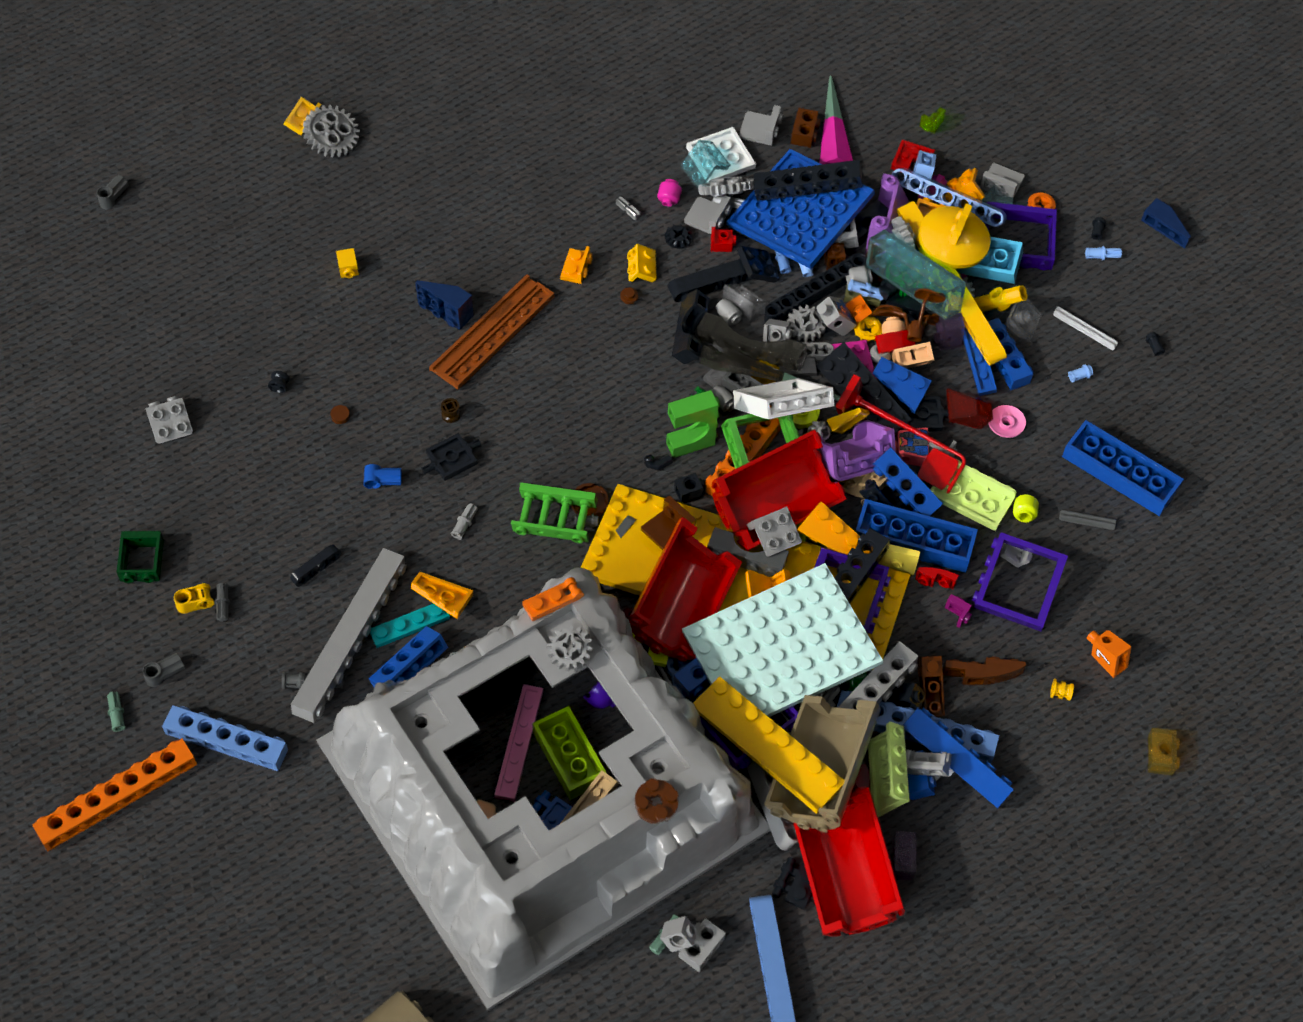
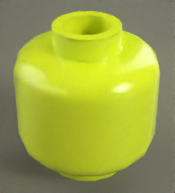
M1028 494L1018 496L1013 506L1014 517L1023 523L1035 520L1038 515V500Z

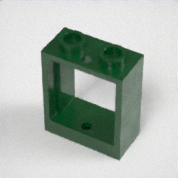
M121 531L116 572L120 582L133 583L134 581H143L145 583H152L153 581H160L164 545L161 531ZM129 547H156L153 570H127Z

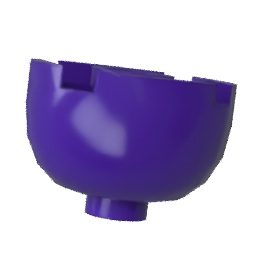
M599 681L588 692L590 696L587 694L583 696L591 706L597 709H605L608 706L613 708L616 706Z

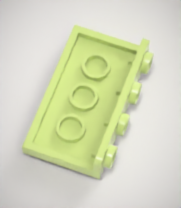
M958 460L959 463L957 469H959L962 464L960 460ZM965 465L950 493L946 492L949 485L943 490L934 486L931 488V491L943 505L993 531L997 530L1017 493L1011 486L1005 485L995 478L987 476L976 468H971ZM957 470L955 471L953 477H952L951 480L949 481V484H951L953 478L955 477V475H956V473H957Z
M888 722L886 724V731L870 739L868 745L871 794L878 817L909 802L904 726L894 722Z

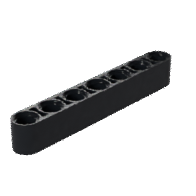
M860 253L854 254L772 301L765 307V323L769 319L784 321L788 319L789 313L792 314V309L798 311L799 306L803 309L806 305L809 307L847 285L846 275H849V269L862 265L866 266V256Z

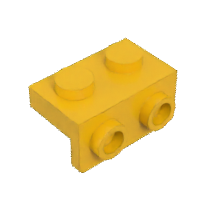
M301 97L285 120L284 125L297 134L302 135L306 116L310 114L311 110L315 111L316 107L319 108L321 104L318 102L315 106Z
M636 244L627 254L629 281L633 282L638 277L654 282L656 280V250Z

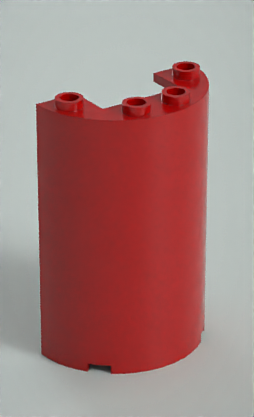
M815 429L713 480L712 488H715V492L712 493L718 514L726 529L739 539L737 543L742 548L749 550L761 544L755 529L749 532L747 524L755 519L788 507L796 526L802 523L820 502L831 508L846 500L844 487L839 482L830 481L829 471L822 463V455L817 450L823 447L821 443L822 438Z
M684 517L678 520L628 618L637 641L646 644L653 653H662L682 662L696 658L682 633V628L719 612L742 564V561L729 551L716 555L695 539L692 535H695L698 528Z
M859 787L855 789V792L851 793L841 824L835 829L828 830L827 832H821L814 828L804 830L798 827L796 823H793L823 935L837 937L841 936L840 932L853 935L870 931L897 920V914L902 916L905 913L869 787Z

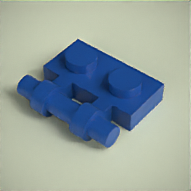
M545 790L541 796L538 795L532 807L536 813L541 808L546 809L539 817L550 831L562 822L573 807L557 796L552 802L548 801L551 794Z

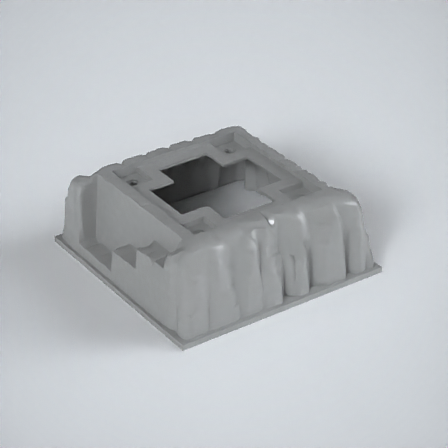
M576 567L561 578L550 579L540 592L542 593L563 583L566 579L574 577L577 582L576 586L584 593L581 599L533 622L524 607H522L517 616H512L502 626L494 627L484 637L472 641L458 652L450 653L449 657L440 659L433 663L431 667H425L416 676L404 681L394 682L388 680L383 683H377L374 691L368 693L365 700L357 705L343 707L336 715L333 730L316 740L488 1011L771 831L768 822L752 801L750 781L729 765L728 755L716 743L709 741L705 737V729L695 705L688 699H684L676 686L669 685L668 682L660 677L655 670L651 656L643 649L642 644L633 638L629 619L620 610L617 597L602 593L598 577L594 576L592 571L585 568ZM570 590L566 591L565 594H571ZM563 625L566 629L573 625L574 630H577L580 626L582 633L587 631V639L592 640V644L589 646L593 648V652L588 653L591 659L584 660V667L580 664L577 665L578 670L570 667V670L566 671L565 666L558 669V662L552 664L551 659L553 657H548L547 652L550 649H547V644L552 643L549 640V636L555 637L554 630L557 629L561 632ZM575 636V640L583 644L581 639ZM570 642L569 648H566L568 655L571 648H573L572 642ZM556 652L560 658L564 659L563 654ZM529 656L552 688L589 667L634 730L599 752V755L619 781L621 787L550 831L526 797L488 819L444 754L446 750L480 731L458 697ZM421 723L427 724L424 728L417 727ZM659 768L664 772L657 774L653 770ZM651 778L668 782L678 792L679 803L675 815L670 820L659 822V824H651L640 818L634 803L638 788ZM659 797L650 800L653 801V806L663 803ZM510 858H516L518 860L515 864H509L506 862Z

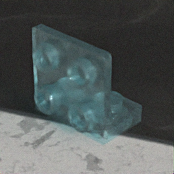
M698 140L681 164V168L697 189L698 185L706 183L715 169L728 170L731 166L713 142Z

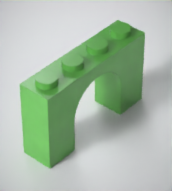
M712 390L668 403V415L675 429L694 423L687 428L667 434L666 444L673 458L715 445L720 402L717 396L714 397Z

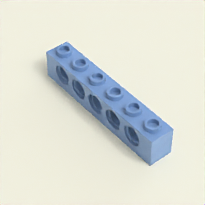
M172 705L162 726L166 735L183 739L184 741L275 771H279L288 751L286 742L279 737L271 738L258 730L253 732L239 724H236V726L228 724L224 719L217 718L216 720L203 712H192L185 706L177 707ZM193 722L191 726L185 727L186 723ZM211 728L210 732L203 733L205 729ZM230 734L229 738L222 739L224 735ZM243 741H249L246 745H240ZM262 747H268L266 751H259Z

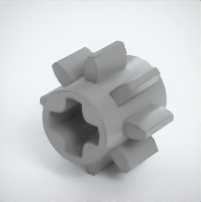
M813 421L812 425L808 427L807 433L815 429L825 442L830 437V428L825 426V421Z

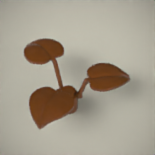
M925 288L915 291L914 296L918 299H923L919 319L911 321L910 324L907 313L897 306L881 305L871 314V316L904 318L905 330H908L907 340L912 342L922 341V335L927 324L944 328L948 332H950L953 326V319L948 315L934 313L923 316L927 301L940 303L946 299L945 294Z

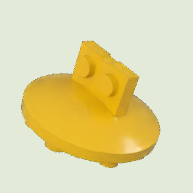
M966 203L964 208L955 206L939 207L930 211L923 218L919 227V240L922 248L933 261L951 269H962L975 266L985 258L990 248V234L983 221L970 212L972 209L971 205Z

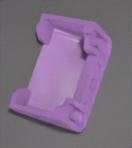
M883 173L878 200L888 207L889 211L887 217L876 216L871 220L865 254L868 249L869 239L887 240L885 258L897 259L902 253V248H898L892 237L893 224L891 221L899 217L897 208L909 203V200L898 178Z
M865 420L858 422L854 426L852 439L828 444L822 438L821 443L823 447L817 449L822 455V463L828 469L830 476L835 480L844 481L874 472L872 463L888 448L891 447L896 452L895 433L893 428Z

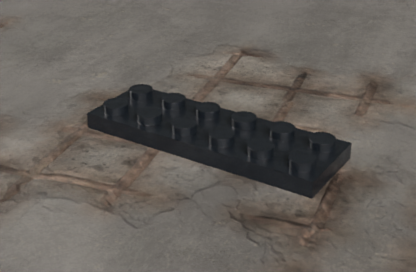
M845 342L816 365L841 396L855 374L861 378L863 388L860 396L865 401L909 425L913 422ZM854 405V406L852 407V409L854 410V409H856V408H863V407H861V406H858V407H857V406ZM869 411L870 414L862 419L863 421L870 420L893 428L895 437L899 430H904V428Z

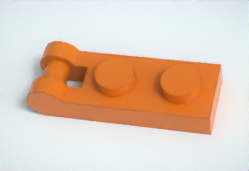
M570 577L563 583L523 601V607L532 622L584 596L583 591L576 586L577 582L574 577ZM570 590L571 594L566 595L565 592Z

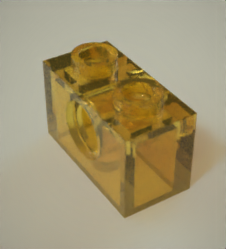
M1152 728L1148 734V773L1173 775L1175 770L1179 769L1180 757H1177V750H1179L1180 739L1177 738L1176 730ZM1161 750H1165L1168 754H1163Z

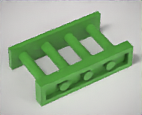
M520 483L519 491L521 497L525 500L520 521H511V526L515 533L519 535L532 534L572 540L575 543L589 542L588 532L583 530L588 509L596 508L597 506L596 493ZM534 499L543 501L538 524L527 523ZM553 502L562 504L557 527L546 525L550 505ZM571 505L581 507L576 529L565 528L569 506Z

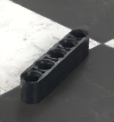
M741 259L673 279L668 283L667 287L674 301L681 302L682 296L696 289L707 294L749 281L751 278H748Z

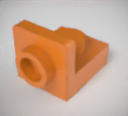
M861 295L846 303L847 308L857 323L872 314L871 309Z

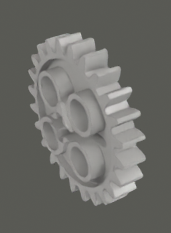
M322 105L321 110L318 107L315 108V111L311 110L303 124L304 138L308 139L307 144H313L312 150L317 148L318 154L323 151L325 157L328 153H330L331 158H333L334 154H337L338 157L341 156V153L347 155V152L352 151L353 147L356 146L360 132L357 129L358 124L354 123L355 118H349L351 113L344 114L345 109L339 111L338 106L332 109L331 105H329L328 109Z
M728 177L727 180L725 178L711 180V182L698 185L699 195L724 196L727 195L726 193H729V195L743 193V191L754 188V178Z

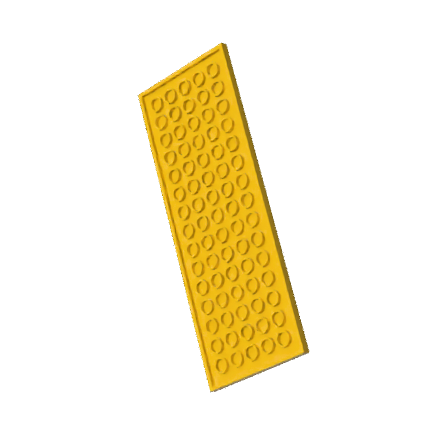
M617 484L581 568L592 571L593 575L598 577L601 584L640 596L663 551L641 531V526L663 511L665 498ZM679 503L696 519V527L698 529L695 535L692 536L707 547L715 527L728 531L719 515ZM628 515L637 519L620 538L616 529ZM734 536V540H735L736 544H737L741 549H743V550H745V551H748V552H761V551H763V547H762L761 544H759V545H757V546H755V547H753V548H751V549H749V550H746V549L742 548V547L737 543V540H739V539H738L736 536ZM802 541V543L786 549L789 553L784 569L790 571V578H794L815 567L821 546ZM827 566L835 578L837 568ZM739 568L719 611L749 598L745 572L748 571L747 569ZM889 568L888 576L891 577L889 586H884L883 591H886L884 601L878 604L881 607L879 616L873 619V622L876 623L873 634H868L882 659L884 658L911 575ZM871 578L867 579L850 603L862 625H865L879 583L878 580ZM849 580L842 581L843 583H850Z

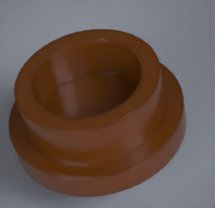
M628 287L621 291L620 298L626 304H633L638 299V292L634 288Z

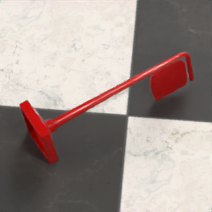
M854 374L835 406L838 415L850 411L854 405L857 407L861 406L959 456L962 459V464L957 469L959 463L957 459L933 448L927 455L918 473V477L940 490L949 485L946 492L950 493L965 467L966 459L964 455L865 401L860 396L863 388L861 378ZM957 470L955 477L953 478L951 484H949V481L951 480L955 471Z

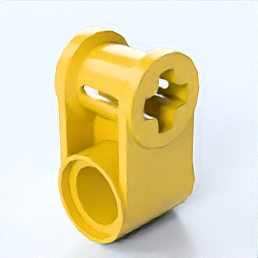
M202 583L178 590L174 594L177 610L180 613H189L212 607L215 602L210 595V585Z

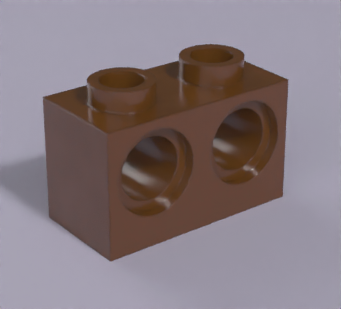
M798 108L791 136V144L811 148L812 142H816L817 138L815 129H819L821 119H818L819 111Z

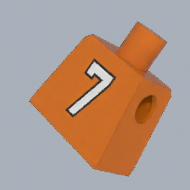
M1095 630L1089 633L1087 640L1093 644L1091 655L1113 678L1128 668L1131 652L1129 644L1110 630H1106L1101 635Z

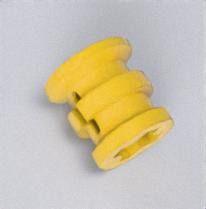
M1054 678L1050 698L1058 696V699L1066 698L1071 701L1074 684H1066L1064 681L1059 683Z

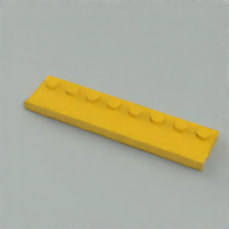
M720 676L693 703L702 718L816 814L819 813V808H823L842 789L844 779Z

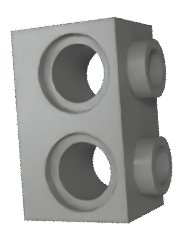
M706 918L702 923L697 922L695 925L697 933L693 946L679 951V958L698 972L702 970L720 947L726 935L724 931ZM707 932L713 937L711 939H704L701 935ZM691 949H697L700 952V954L697 956H692L689 954L688 951Z

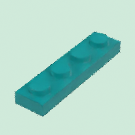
M433 603L371 628L370 635L376 648L419 632L426 626L431 627L449 620L450 616L449 613Z

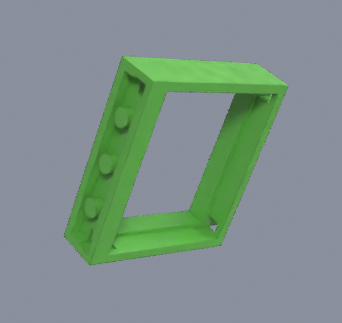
M747 414L729 418L721 425L735 469L749 462L737 427L771 419ZM793 415L777 417L786 443L799 437V432L793 422Z

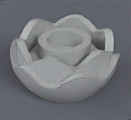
M876 344L870 349L871 359L875 363H878L881 357L888 360L892 358L891 353L879 354Z

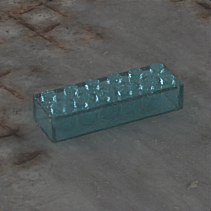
M885 229L870 238L866 267L886 279L921 304L923 299H918L914 296L917 289L925 288L945 294L946 299L944 302L934 303L927 301L925 307L945 320L961 311L966 287L965 281Z

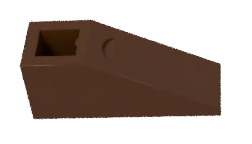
M918 656L920 688L926 693L923 707L935 717L945 716L942 656Z

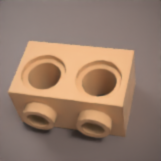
M930 342L894 349L891 353L893 362L906 369L931 364L934 360Z

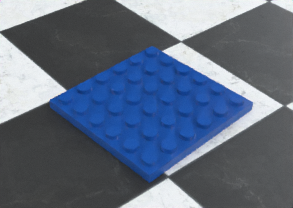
M789 149L771 171L822 164ZM862 184L863 188L757 201L755 191L753 190L726 223L728 227L812 269L875 195L874 189Z

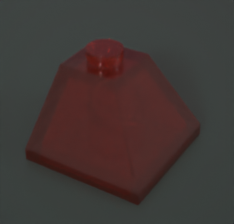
M949 388L946 390L949 422L982 429L993 420L992 404L975 395Z

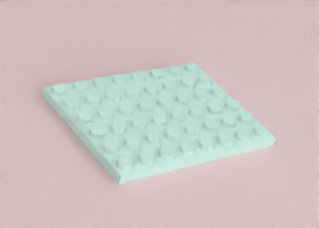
M826 563L682 628V633L710 684L720 676L768 717L803 702L805 695L815 696L883 664V659Z

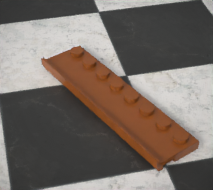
M525 275L429 367V370L459 390L554 298V292L539 282L536 283L530 279L529 275Z

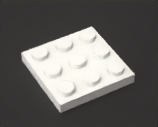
M733 127L686 144L687 150L707 183L715 179H726L756 167V163Z

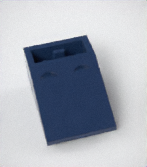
M419 280L415 282L420 307L423 309L427 308L437 318L441 317L449 326L461 330L474 316L472 295L460 287Z

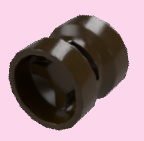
M447 398L441 403L442 419L447 423H455L460 418L459 402L456 399Z

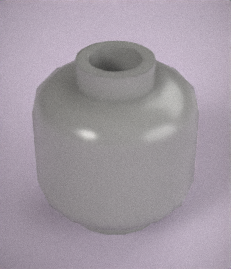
M865 265L850 268L849 275H846L847 285L851 279L864 284L873 283L871 271Z

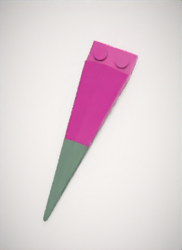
M831 75L827 92L820 164L853 161Z

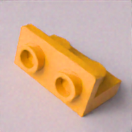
M586 246L585 251L569 248L560 280L578 284L582 283L583 278H586L588 274L587 265L591 264L593 258L589 246Z

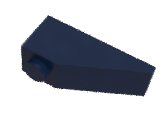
M1156 198L1144 211L1141 221L1185 249L1190 240V234L1173 209L1165 202Z

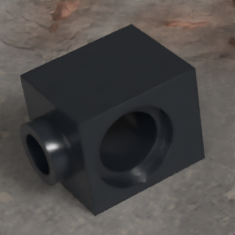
M696 473L674 480V490L682 504L703 496L705 486L702 479H698Z
M903 683L899 688H894L890 701L899 707H909L914 710L919 708L921 710L926 693L916 683Z

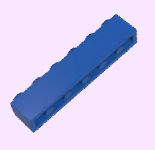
M924 707L921 710L917 708L902 725L904 729L932 753H950L952 755L950 768L998 808L1014 790L1010 787L1012 782L1004 775L1001 778L994 773L997 769L988 762L983 764L978 759L980 755L972 748L968 751L963 747L964 741L956 734L953 737L946 732L948 728L939 721L936 724L930 719L933 715Z

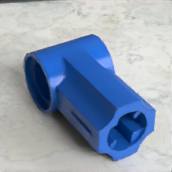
M369 464L364 468L363 485L366 488L372 489L373 487V489H377L381 485H401L402 483L401 468H381L376 464Z

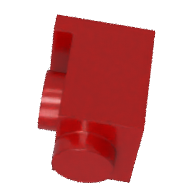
M712 227L711 251L732 252V246H736V235H733V230H722Z

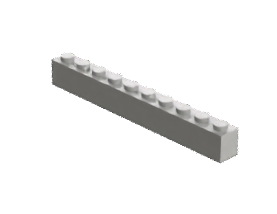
M385 548L382 549L291 703L293 715L315 723L317 717L322 716L325 709L324 705L327 700L330 701L332 699L335 686L341 683L345 669L351 666L353 655L355 652H359L364 636L367 637L369 635L371 624L373 621H377L382 605L385 606L387 604L389 593L391 590H395L399 576L405 573L406 565L403 555Z

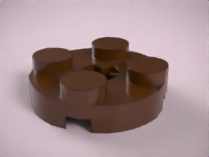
M654 778L647 780L638 788L635 794L634 803L639 817L651 824H659V822L670 820L678 808V792L666 781ZM659 797L663 803L653 806V801L650 800Z

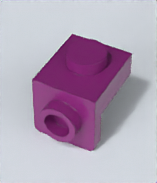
M953 594L949 596L945 608L960 616L956 625L958 628L963 623L967 624L972 616L970 613L972 605L965 602L959 596H954Z

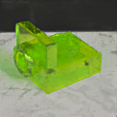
M940 107L936 113H932L931 117L923 114L919 127L935 134L944 121L946 109Z

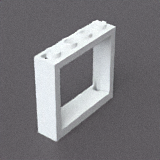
M800 378L733 390L734 409L765 419L834 406L833 387ZM793 382H796V388L792 387Z

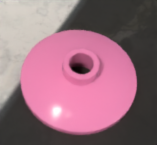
M1001 405L991 411L988 423L991 430L997 435L1012 438L1024 431L1026 419L1023 413L1016 407Z

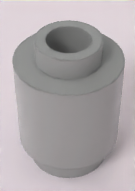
M725 298L718 302L716 305L717 313L728 325H735L741 320L742 312L730 300Z
M715 386L712 392L714 397L717 396L719 399V408L723 412L732 411L734 409V396L725 387Z

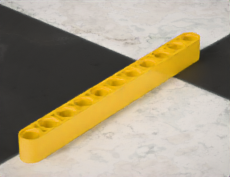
M911 201L897 208L898 216L902 217L905 223L908 222L916 236L915 245L988 365L991 366L1007 358L1002 344L956 269H951L933 261L922 248L919 240V227L924 217L915 202Z

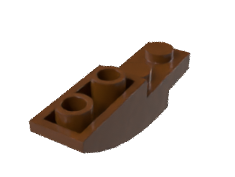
M995 656L986 657L984 664L976 661L961 662L958 659H950L945 661L943 675L963 677L962 685L995 684L1023 674L1026 662L1018 659H1000Z

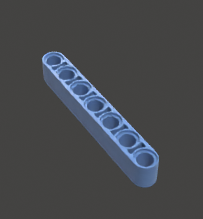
M899 168L892 173L893 176L898 178V173L903 172L904 180H899L902 187L945 206L963 208L961 201L963 199L967 200L969 205L972 206L970 212L974 213L988 225L997 227L1004 224L1007 219L1006 213L1003 210L909 169ZM915 178L920 181L919 188H916L913 184ZM931 185L935 186L936 188L935 195H932L929 192V188ZM947 192L952 194L953 198L951 202H948L945 199V194ZM979 206L985 209L983 216L977 213ZM995 213L1001 216L999 223L993 219Z
M772 896L750 897V909L771 1022H796Z

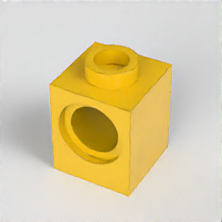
M354 248L336 251L341 278H352L359 275Z

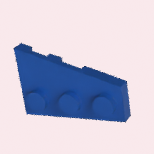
M881 357L873 371V375L887 389L895 393L902 403L904 402L915 414L932 381L884 357Z

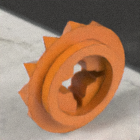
M1035 193L1028 199V206L1041 208L1039 201L1044 205V208L1055 209L1056 207L1053 197L1046 193Z

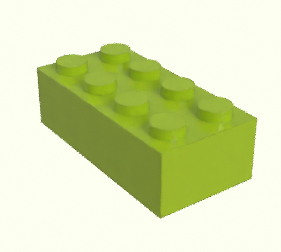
M569 706L532 723L533 734L570 800L582 795L601 770L606 773Z

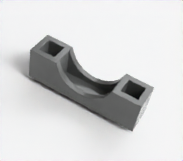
M716 527L707 545V548L716 555L729 551L742 561L740 567L768 577H772L785 568L789 551L784 550L767 557L764 550L761 552L745 551L736 544L732 532Z

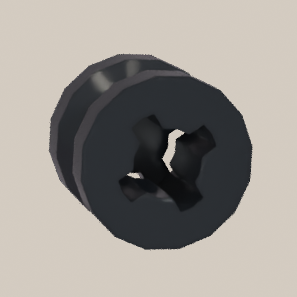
M273 371L271 374L272 380L269 381L268 388L273 392L284 393L290 377L285 372Z

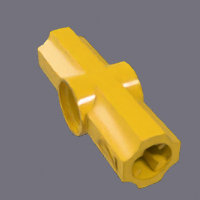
M1024 285L1005 290L997 287L989 294L976 297L974 300L981 312L996 308L998 311H1004L1011 304L1026 301L1028 295Z

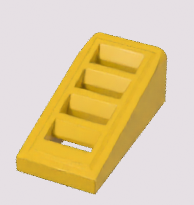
M856 408L827 419V422L833 432L843 434L867 417L870 412L863 408Z

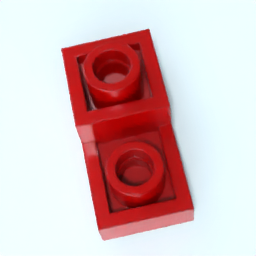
M908 330L875 336L879 354L892 353L894 349L915 345V342L907 340Z
M919 567L915 579L924 586L933 587L936 581L944 588L954 589L959 575L939 568Z

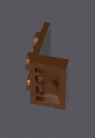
M669 495L664 499L663 511L642 525L641 531L663 550L680 518L684 517L695 526L696 519Z

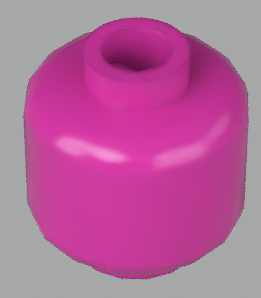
M666 179L659 186L657 198L662 202V205L671 207L672 204L679 202L682 188L676 180Z

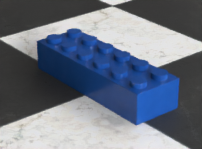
M1087 420L1084 421L1067 443L1062 455L1064 459L1159 517L1176 495L1184 480Z
M865 499L855 532L861 536L862 533L866 534L869 528L890 539L889 544L920 551L918 559L920 561L966 573L978 529Z

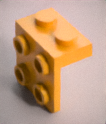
M976 168L964 171L962 176L957 179L953 178L947 183L948 187L975 199L982 200L985 197V194L975 182L978 172ZM947 192L945 194V199L948 202H951L953 198L952 194ZM963 199L961 206L964 208L966 203L969 204L968 201Z
M783 569L772 577L752 570L746 571L748 597L750 598L791 579L790 571Z

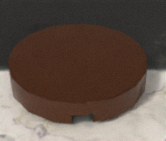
M585 483L575 489L596 493L597 506L596 508H589L587 516H592V514L600 516L606 511L609 498L608 493L603 487H599L594 483ZM572 505V509L579 515L581 507Z

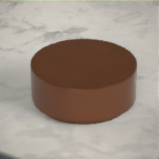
M337 405L331 410V419L336 424H344L350 418L349 409L346 406Z

